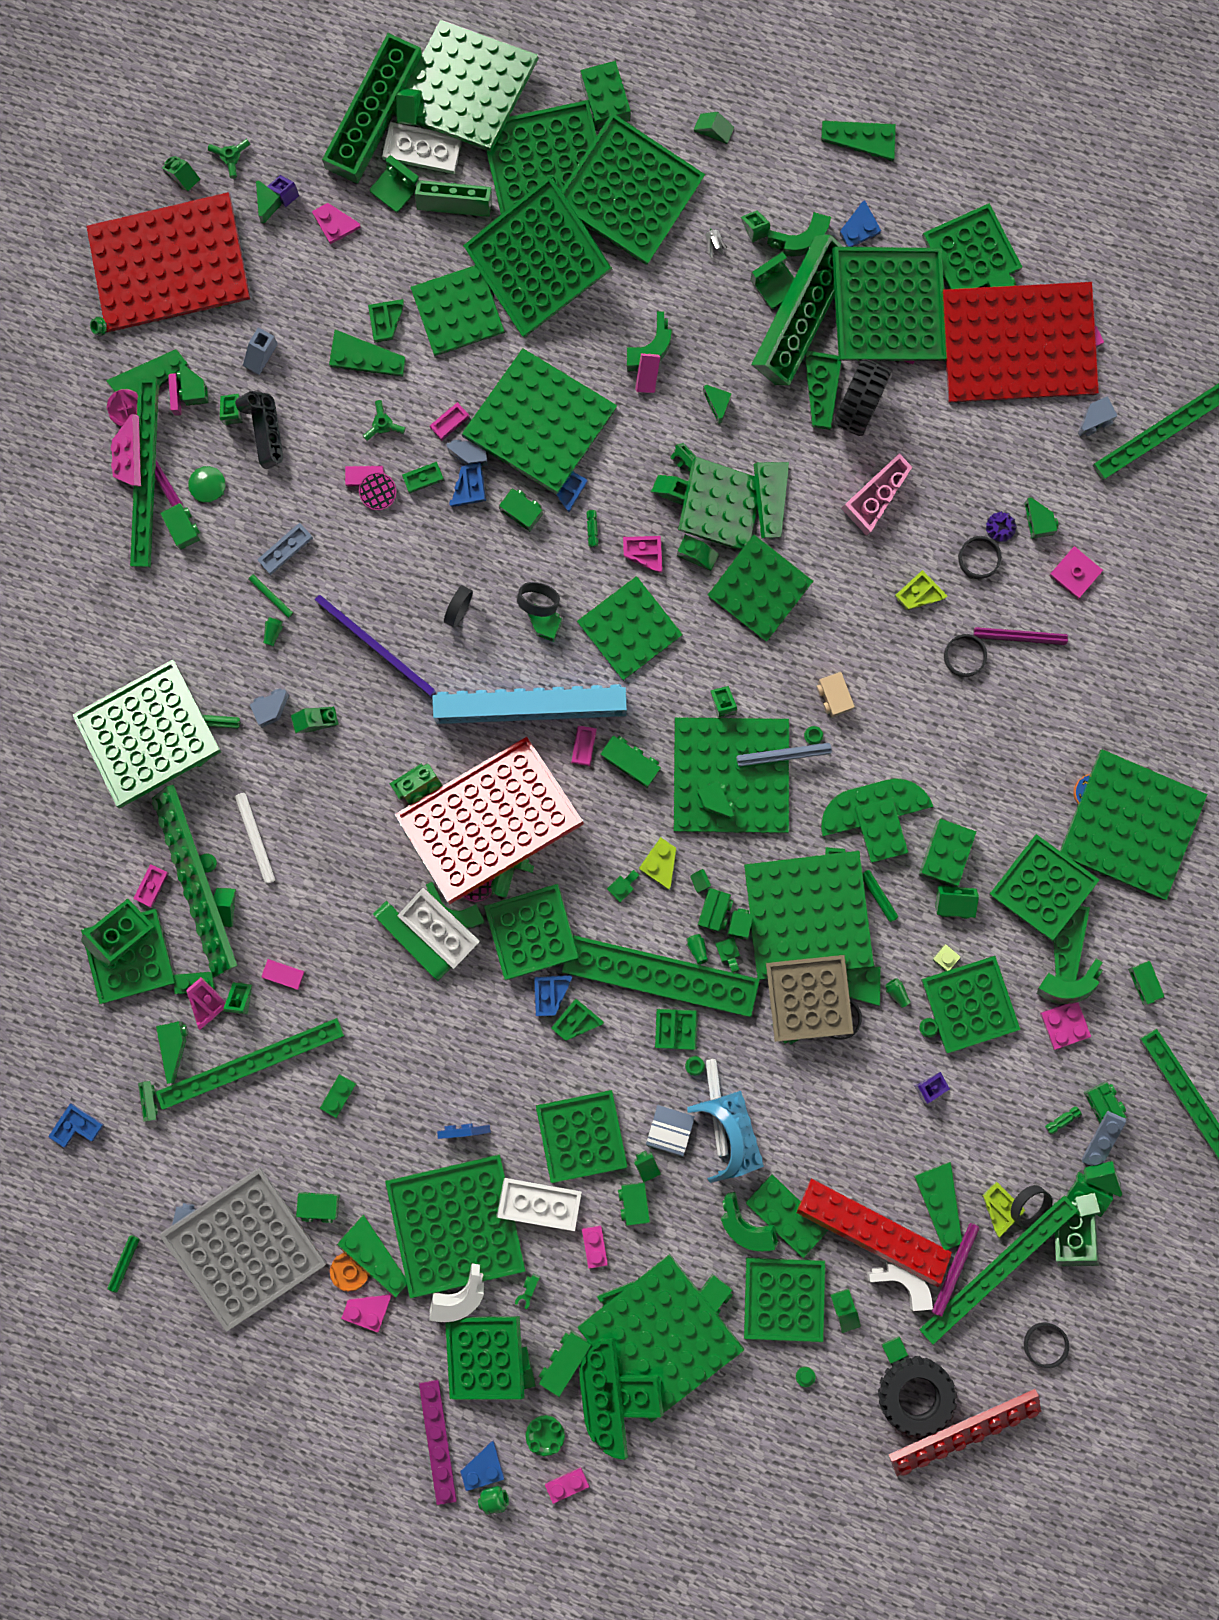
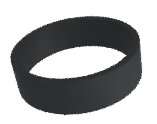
M976 536L970 538L959 551L958 562L960 568L967 576L974 579L990 577L1000 566L1001 550L997 543L988 537ZM973 541H984L990 544L997 553L998 560L995 569L984 575L969 571L962 560L964 547Z
M539 582L523 584L517 596V604L523 611L539 617L553 615L557 611L560 596L555 589ZM528 592L543 594L550 598L554 605H534L528 602L522 594Z
M463 585L458 588L446 610L444 623L454 628L458 626L469 607L473 590Z
M970 634L956 636L948 643L944 651V662L947 668L953 674L960 677H970L977 674L987 661V649L984 643L978 637ZM962 638L971 639L981 647L983 663L978 670L972 673H962L951 666L948 660V649L955 640Z
M851 999L850 1003L856 1008L858 1013V1025L853 1034L841 1038L835 1036L828 1037L844 1040L852 1037L859 1030L862 1022L861 1011L858 1005Z
M1038 1185L1025 1188L1016 1196L1012 1203V1219L1022 1228L1028 1229L1052 1207V1196ZM1043 1193V1203L1038 1212L1030 1219L1020 1221V1213L1025 1203L1034 1195Z
M1041 1322L1033 1325L1027 1331L1024 1337V1350L1027 1357L1036 1365L1042 1368H1054L1062 1364L1067 1358L1069 1340L1065 1332L1058 1326L1048 1322ZM1042 1326L1057 1328L1065 1341L1062 1356L1052 1364L1037 1363L1033 1360L1028 1350L1029 1337L1037 1328Z

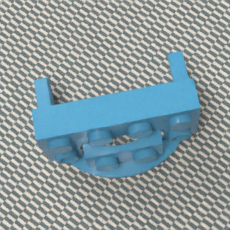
M741 1091L687 1107L688 1113L705 1111L714 1115L723 1124L729 1136L731 1145L729 1164L725 1170L718 1171L719 1174L708 1177L710 1183L742 1176L764 1167Z

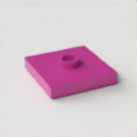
M1074 546L1049 576L1079 599L1101 574L1103 569Z

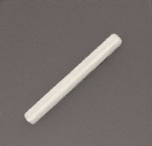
M240 793L235 798L264 882L266 884L275 881V877L245 793Z
M715 1059L706 1060L711 1100L721 1097L717 1062ZM712 1115L717 1155L720 1157L727 1156L725 1127L719 1119Z

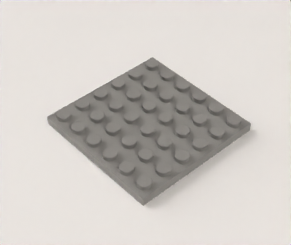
M261 1167L159 1235L226 1332L326 1265V1261Z

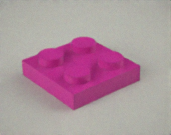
M1078 1002L1064 1004L1040 1013L1053 1050L1091 1037Z

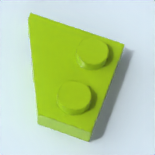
M922 570L894 597L906 610L945 600L947 595Z
M660 837L639 867V870L668 890L671 888L676 847Z
M995 1182L982 1197L995 1234L1000 1238L1015 1222L1011 1217V1206L1014 1198L998 1182ZM1022 1208L1020 1216L1025 1212L1024 1208Z

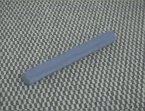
M830 743L738 755L737 764L741 767L828 755L832 753Z

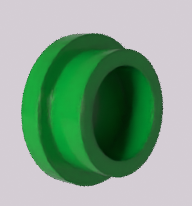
M95 317L91 320L90 329L93 334L103 336L106 333L107 323L102 317Z
M810 726L804 733V739L810 745H817L823 739V732L817 726Z
M206 853L199 857L205 873L215 870L217 860L212 854Z
M925 1018L920 1022L919 1030L923 1036L933 1037L938 1033V1027L934 1019Z
M692 1056L685 1063V1069L690 1075L697 1076L704 1071L705 1064L700 1057Z
M803 1366L797 1370L796 1381L800 1386L809 1387L815 1382L816 1376L813 1369Z

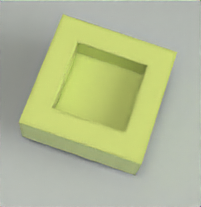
M945 944L933 960L944 970L948 971L959 960L960 956Z

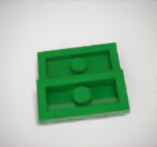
M657 1009L655 1048L696 1050L698 1011Z

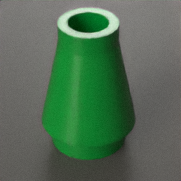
M268 617V620L265 621L263 643L274 646L284 627L282 626L283 621Z
M701 934L687 938L686 946L697 964L706 963L708 958L705 940L701 937Z
M898 978L889 981L885 985L886 992L901 1008L911 1003L903 982L899 981Z

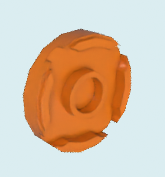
M344 1252L333 1260L330 1267V1278L333 1284L341 1290L347 1292L356 1291L368 1280L369 1275Z

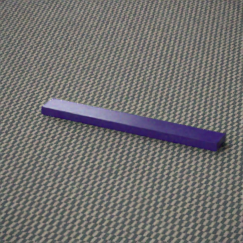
M318 595L314 599L319 606L430 698H433V695L436 694L435 689L324 597Z

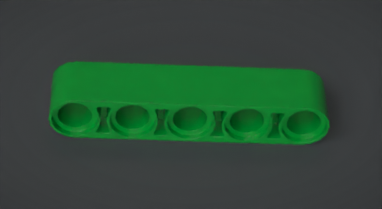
M386 900L373 915L439 981L452 967L397 916L399 912Z

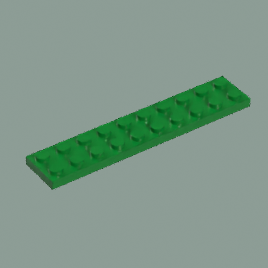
M169 785L152 797V806L159 818L158 823L163 830L165 843L169 847L171 860L175 864L177 878L182 884L183 895L188 901L190 915L195 921L196 932L202 941V949L207 956L209 969L214 977L221 976L235 968L237 963L174 785Z
M573 935L579 959L564 963L562 973L748 1017L752 1015L760 979Z

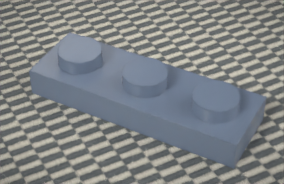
M299 523L257 560L271 575L312 540L313 537Z
M1107 1111L1082 1157V1162L1090 1166L1104 1163L1121 1133L1126 1119Z

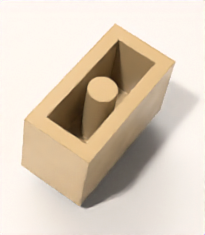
M841 672L818 681L816 686L820 697L823 696L826 714L830 713L831 718L854 709L855 706Z

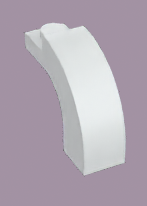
M886 1262L887 1270L885 1271L883 1267L872 1268V1272H867L869 1282L889 1280L901 1282L908 1291L910 1309L912 1311L933 1309L931 1294L923 1279L891 1262Z
M471 1265L468 1283L460 1292L455 1294L433 1293L429 1321H456L468 1316L478 1307L484 1295L483 1273H480V1265Z

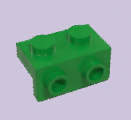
M429 764L424 765L397 783L399 790L409 805L443 786Z
M1080 1172L1077 1173L1076 1181L1066 1194V1197L1071 1202H1076L1075 1197L1095 1193L1101 1214H1097L1099 1217H1102L1113 1201L1112 1193L1086 1183L1084 1174Z

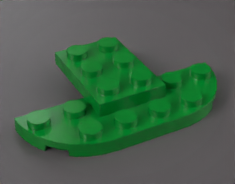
M888 779L844 791L833 798L823 813L821 834L824 837L860 827L870 863L907 854L908 849L898 817L934 806L928 794L917 784L905 779Z
M609 1338L591 1347L581 1362L579 1376L584 1421L591 1440L596 1442L604 1450L605 1454L616 1459L626 1460L628 1458L624 1417L661 1418L664 1415L659 1375H619L615 1338Z

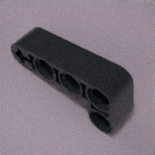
M249 391L238 397L235 405L241 413L252 415L258 461L262 468L270 469L283 461L275 400L270 394Z

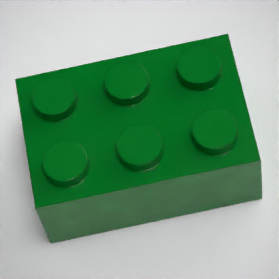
M616 60L580 70V79L586 100H589L595 130L602 129L612 113L626 122L631 121V110Z
M943 819L937 820L918 875L951 887L959 886L977 831Z

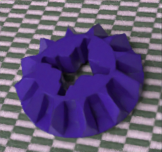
M1002 511L994 513L986 523L988 535L998 542L1011 539L1017 528L1015 519L1009 513H1003ZM1005 520L1004 527L1006 529H1002L998 533L999 526L997 525V523L1001 524Z

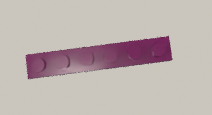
M439 1379L419 1382L436 1504L456 1502L457 1497Z

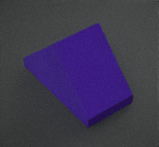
M282 175L267 186L280 197L285 207L300 196L295 183Z
M941 1072L914 1085L922 1102L926 1104L950 1089Z

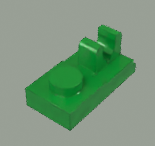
M684 443L677 444L670 459L674 460L677 456H680V462L677 466L682 467L686 464L690 472L693 458L697 456Z

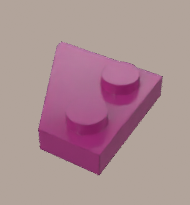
M329 203L312 211L330 245L361 228L357 221Z
M661 536L623 537L624 558L662 573Z
M202 977L187 989L197 1027L201 1030L223 1010L226 1001Z
M391 1295L348 1299L341 1319L379 1332Z

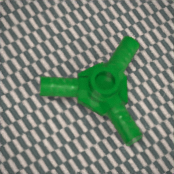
M246 138L237 146L220 148L209 144L207 150L220 155L223 162L228 165L230 178L234 179L237 178L235 164H237L240 158V152L251 144Z
M382 400L375 401L377 415H375L372 428L362 435L363 438L368 441L375 434L390 432V430L404 435L406 427L394 424L391 418L384 413Z

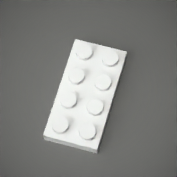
M390 122L382 158L386 160L391 155L402 164L455 174L462 141L436 131Z
M424 888L397 915L453 969L480 942Z
M504 1178L497 1217L575 1231L582 1192Z

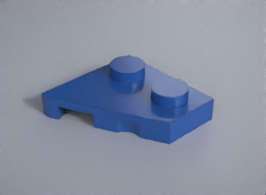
M865 200L862 201L840 230L839 234L846 247H854L881 233V229Z
M480 463L461 467L459 479L454 487L453 498L449 502L451 507L486 501L482 465Z
M575 472L570 475L557 494V497L568 512L571 511L588 482L587 479Z
M572 976L534 977L536 1016H555L572 980Z
M473 1123L461 1124V1128L457 1129L456 1125L444 1126L445 1130L437 1131L438 1139L491 1132L490 1125L473 1127Z
M494 1440L460 1471L466 1491L504 1480Z

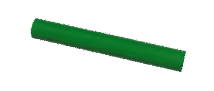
M254 574L249 577L248 580L287 618L294 614Z

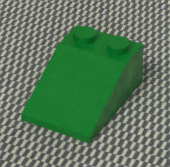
M126 899L83 933L81 942L108 969L152 930L154 925L129 899Z
M1072 1202L1074 1206L1078 1209L1077 1202ZM1077 1211L1055 1232L1056 1262L1059 1267L1099 1266L1095 1215L1081 1218L1080 1212Z

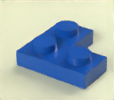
M70 1103L48 1137L63 1147H67L76 1132L88 1140L94 1141L104 1124Z

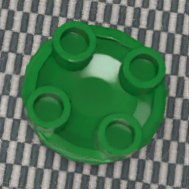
M203 466L191 474L188 488L191 495L197 501L212 502L224 495L225 478L217 468Z
M548 1415L538 1416L533 1419L528 1425L525 1434L526 1443L530 1451L540 1456H551L557 1453L565 1439L564 1428L560 1421Z

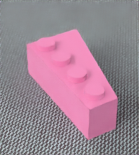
M900 453L841 507L866 536L871 533L896 491L912 469V466Z

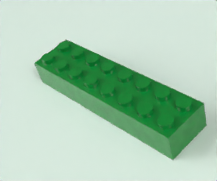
M387 33L322 158L326 170L356 184L359 183L393 117V110L397 104L396 95L405 89L422 57L421 47Z
M831 235L815 236L751 364L774 385H790L835 295L832 249L843 246Z

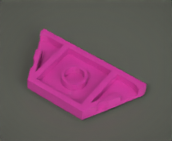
M132 414L112 439L111 468L114 478L140 487L139 416Z

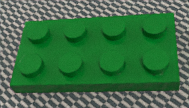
M771 1174L745 1203L769 1226L774 1225L776 1233L804 1258L829 1230L797 1214L796 1212L801 1201Z

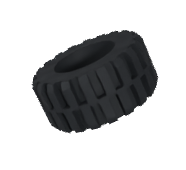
M868 359L861 360L835 417L834 424L836 427L857 436L864 435L891 375V371L888 368Z
M907 1356L900 1362L898 1360L893 1362V1366L885 1370L884 1378L881 1377L879 1382L881 1386L878 1389L879 1405L889 1423L902 1434L906 1433L910 1437L917 1435L920 1438H925L927 1434L933 1435L937 1433L938 1429L941 1428L943 1430L947 1427L945 1423L948 1420H952L954 1417L952 1412L957 1407L955 1403L957 1392L954 1389L955 1385L949 1374L938 1363L921 1356H914V1358ZM913 1378L928 1380L933 1385L936 1393L932 1407L927 1412L919 1415L907 1413L899 1402V1393L902 1386Z

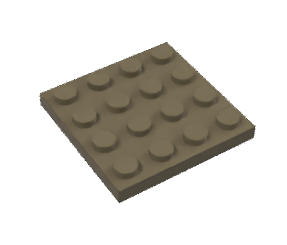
M844 955L766 963L775 1042L853 1034Z

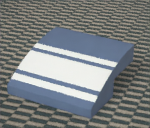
M657 1105L645 1146L683 1157L695 1116Z

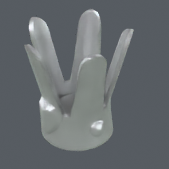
M710 228V231L705 234V239L708 242V254L712 258L713 243L722 255L723 249L720 242L726 250L727 248L721 240L719 231Z

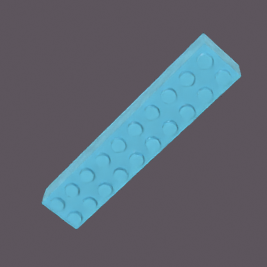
M620 684L610 685V688L593 685L591 689H583V686H573L572 689L564 690V687H553L552 690L534 688L533 691L518 688L514 689V692L497 689L495 693H487V690H477L476 693L468 694V691H457L456 694L437 692V695H433V718L436 724L626 716L627 713L626 687H622Z

